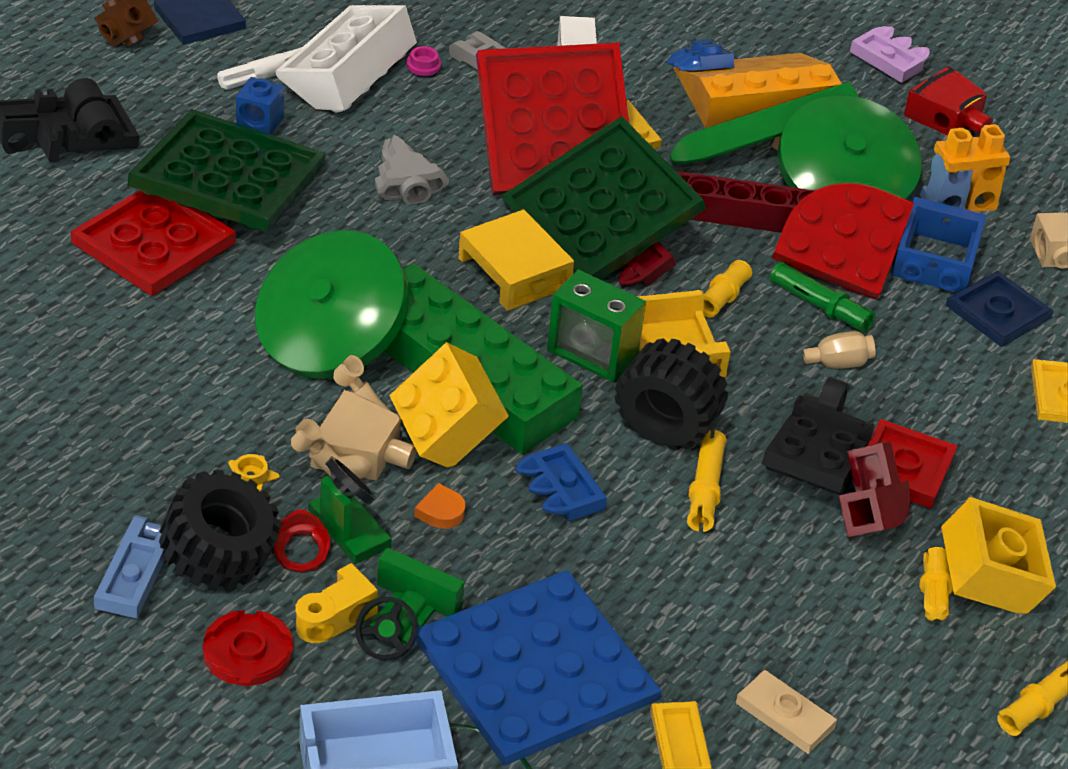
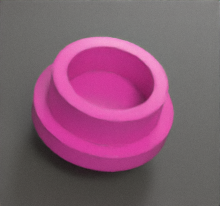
M416 47L407 58V68L416 75H434L441 69V59L438 57V52L431 47Z

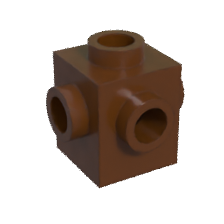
M109 0L102 4L105 11L94 17L101 35L113 47L124 42L128 48L145 38L142 31L159 22L146 0Z

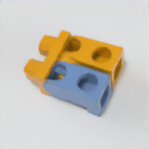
M996 124L984 125L981 129L980 137H972L970 132L964 128L950 129L945 141H936L934 147L936 155L932 159L930 180L928 186H922L920 192L922 199L943 203L946 198H949L953 206L975 212L997 210L1006 166L1009 165L1010 155L1004 148L1005 135L1000 127ZM982 194L986 202L975 204L976 198Z

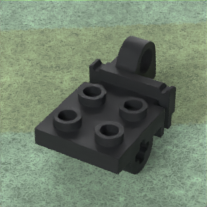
M81 78L73 81L66 88L64 97H57L53 89H47V95H43L41 89H35L34 99L0 100V143L8 154L30 150L37 141L49 162H59L61 146H64L67 152L77 153L95 150L138 148L140 136L117 96L103 95L98 84L92 79ZM25 133L21 140L13 143L8 142L14 134Z
M829 376L819 398L807 393L804 398L802 395L797 397L792 414L789 415L765 450L762 465H765L766 469L799 481H802V479L806 480L808 484L831 493L844 495L853 480L852 467L850 466L847 451L867 447L875 424H867L862 419L842 413L849 383Z

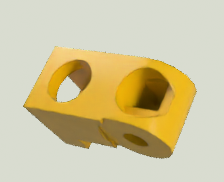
M352 563L337 570V583L327 587L320 593L306 594L297 601L295 607L296 632L298 636L309 643H322L356 625L358 615L365 605L378 598V590ZM378 605L369 611L364 620L378 613Z

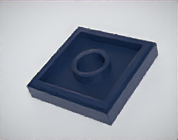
M229 0L154 1L155 11L183 45L246 29V20Z
M998 270L947 298L945 305L1000 347L1005 346L1051 319L1054 312Z

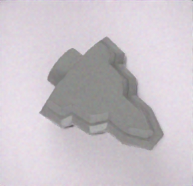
M396 135L385 140L381 156L383 163L378 166L379 176L375 178L378 196L384 198V200L403 199L406 205L423 203L428 201L431 194L441 192L449 184V178L442 168L434 163H430L422 154L414 152L404 140Z

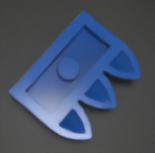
M712 40L692 41L691 47H682V50L671 55L667 60V64L679 67L680 71L734 67V53L723 49L721 44H713Z
M568 443L524 457L516 466V473L527 477H536L529 486L531 493L540 496H550L542 506V510L546 513L564 515L569 522L606 509V495Z

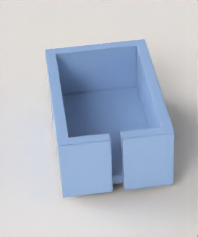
M441 690L300 705L299 743L304 769H458Z

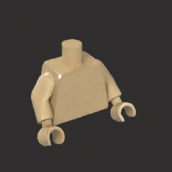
M354 355L348 356L343 361V364H340L334 370L335 382L340 386H350L352 391L344 390L320 427L311 419L302 420L296 427L295 435L291 438V445L298 452L309 450L311 467L324 470L330 477V470L325 463L333 456L360 479L377 480L387 463L410 469L417 450L413 444L400 440V417L393 413L379 399L367 381L362 382L359 377L364 372V366L362 361Z

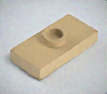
M766 670L760 673L737 694V705L807 754L836 727V718Z

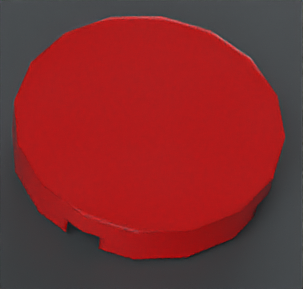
M245 610L232 611L217 618L207 628L202 645L204 663L214 676L227 683L241 686L264 684L279 677L289 666L293 655L291 631L281 619L268 612L256 610L255 615L245 614Z

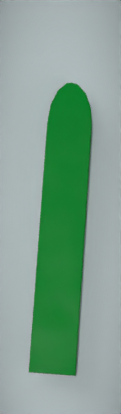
M847 82L693 132L683 137L674 146L670 154V162L672 164L697 163L781 136L790 117L799 108L813 100L837 95L859 96L851 83Z

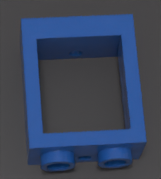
M914 197V206L902 235L892 276L948 291L960 292L968 286L987 214ZM943 218H949L950 221L946 222ZM914 234L968 247L964 262L910 248Z

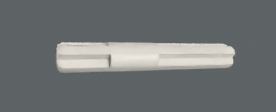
M301 48L220 71L217 74L219 85L221 88L229 90L245 85L250 77L267 79L277 76L275 71Z

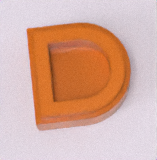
M438 483L416 505L414 517L436 528H453L464 519L465 500L459 493Z

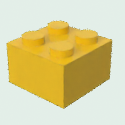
M447 342L389 395L419 456L447 468L455 466L509 417L477 356Z
M969 497L941 526L954 595L1014 613L1028 614L1056 588L1041 519Z

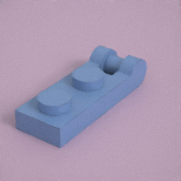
M139 515L133 517L94 595L95 609L138 619L166 560L164 558L166 549L160 548L159 543L162 535L159 532L160 524L151 523L148 517Z

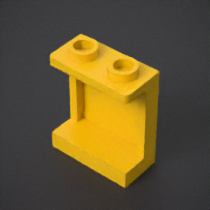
M524 209L460 232L458 258L461 262L474 259L500 287L499 303L507 311L554 294L573 275L574 260Z
M702 290L637 296L646 301L639 351L649 342L654 344L657 339L664 338L668 343L671 339H678L681 341V344L686 345L690 343L696 346L695 350L700 353L704 351L710 356L709 361L712 364L717 363L721 369L719 375L726 378L731 351L726 341L715 342L703 315L705 296Z

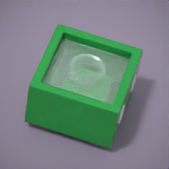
M578 269L553 294L547 351L614 383L639 353L646 301Z

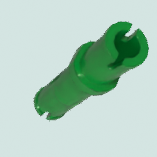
M783 261L774 266L769 278L771 283H775L800 299L825 311L826 317L833 321L837 318L857 329L862 334L871 329L876 313L850 300L848 293L842 290L836 292L788 266Z

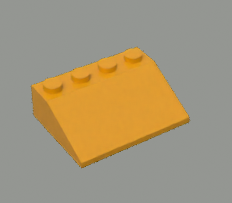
M803 53L734 59V67L680 71L679 67H674L705 128L842 84L830 64Z

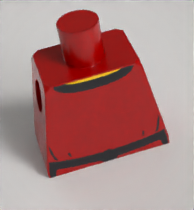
M950 66L909 90L904 116L947 136L950 129L968 128L980 135L984 125H992L993 119L983 113L987 99L986 93Z

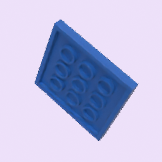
M568 570L419 627L417 644L503 766L661 699L662 690Z

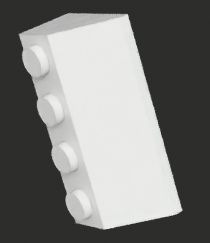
M350 5L275 71L277 78L315 109L332 110L336 113L349 109L361 94L367 92L379 77L384 76L388 69L398 60L404 58L406 52L417 43L406 5Z

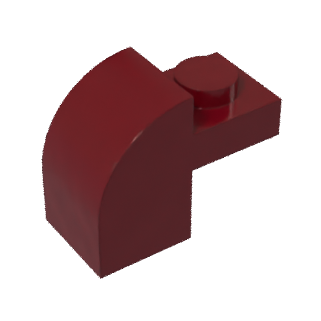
M891 442L847 451L856 492L839 495L848 537L900 526L906 520L909 513L910 486L909 481L900 482Z

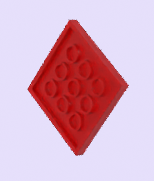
M619 42L478 50L476 53L492 195L505 194L620 116H623L629 123Z

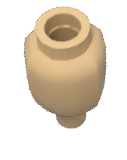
M849 331L825 337L820 341L818 347L802 349V355L805 364L820 362L832 369H846L863 366L868 359L876 357V350L872 335L864 336L859 331Z

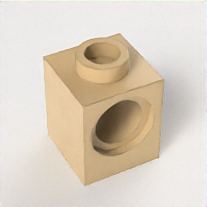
M1037 213L1030 241L1042 267L1068 268V213Z

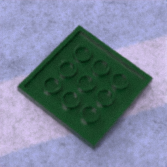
M191 109L128 173L127 186L139 189L147 195H157L175 201L184 207H193L211 213V215L217 218L229 219L244 224L253 230L268 232L324 166L326 152Z
M620 116L501 196L505 206L512 213L524 209L574 260L573 274L579 269L600 280L706 209L704 200L623 116Z

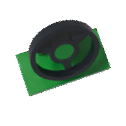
M331 456L325 463L330 470L331 478L326 476L321 479L320 497L308 502V511L320 519L331 538L351 561L357 564L383 552L387 547L391 548L392 538L354 497L356 495L363 502L370 505L376 499V496L356 474L341 461Z
M387 547L378 558L377 586L394 594L392 597H380L372 600L359 613L355 633L360 647L368 655L380 660H395L404 656L414 646L419 627L424 626L434 611L444 616H450L461 611L465 581ZM386 603L370 626L362 628L364 619L369 611L379 604ZM363 636H376L384 643L394 644L398 652L389 655L376 654L367 647Z

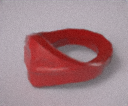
M298 509L286 516L281 521V529L278 532L279 537L273 547L278 563L285 569L298 573L317 570L325 563L330 551L328 530L319 518L306 510ZM301 534L312 536V540L319 548L316 558L304 564L294 563L289 560L285 555V547L290 543L292 536Z

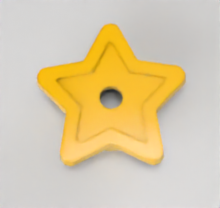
M246 454L237 460H230L228 462L232 472L241 474V479L247 482L250 479L258 484L256 488L261 491L263 483L280 477L278 473L268 469L267 461L262 455ZM253 472L255 475H247V473Z

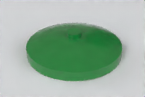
M828 96L805 104L786 123L778 145V164L782 177L788 187L817 190L832 184L857 183L869 185L909 200L919 181L922 169L920 148L908 126L896 114L884 106L855 96Z
M339 230L311 237L288 251L278 260L266 276L260 288L255 306V325L258 337L263 347L278 364L292 373L305 378H334V370L340 364H343V361L350 355L357 356L362 361L363 366L377 358L391 344L405 320L410 295L407 275L391 249L382 241L369 234L351 230Z

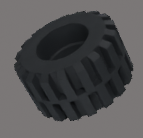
M663 338L657 339L654 344L651 342L646 344L621 375L615 387L617 392L615 403L621 407L618 412L622 418L627 419L629 422L627 424L632 431L636 430L640 433V437L646 440L649 439L660 446L666 445L672 450H679L681 446L689 449L695 443L699 444L726 406L725 402L728 399V392L725 390L727 386L726 379L719 375L721 369L717 363L712 364L709 361L710 356L704 351L700 353L695 350L696 346L690 343L683 345L678 339H671L668 343Z
M214 470L212 475L203 471L197 473L195 479L189 477L176 492L159 532L162 535L159 543L160 548L166 549L164 558L167 563H174L176 565L174 571L181 577L184 574L190 577V583L196 586L199 583L207 584L208 590L217 591L219 586H223L225 591L235 590L238 582L243 586L249 583L254 574L258 575L277 542L278 532L281 529V520L276 518L279 513L277 506L269 504L270 495L266 491L260 492L256 488L258 484L250 479L247 482L241 479V474L234 472L230 476L225 475L223 470ZM208 524L215 525L226 530L231 536L223 535L215 531Z

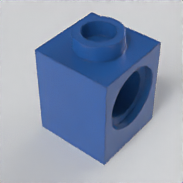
M250 77L236 96V124L272 135L284 118V86L265 79Z

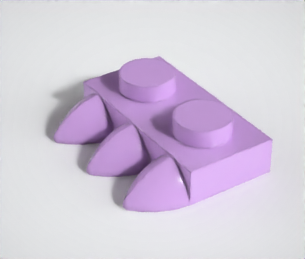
M890 26L874 28L852 40L851 53L901 83L923 71L924 62L930 53L927 47L909 49L912 43L910 37L891 39L894 34V27Z

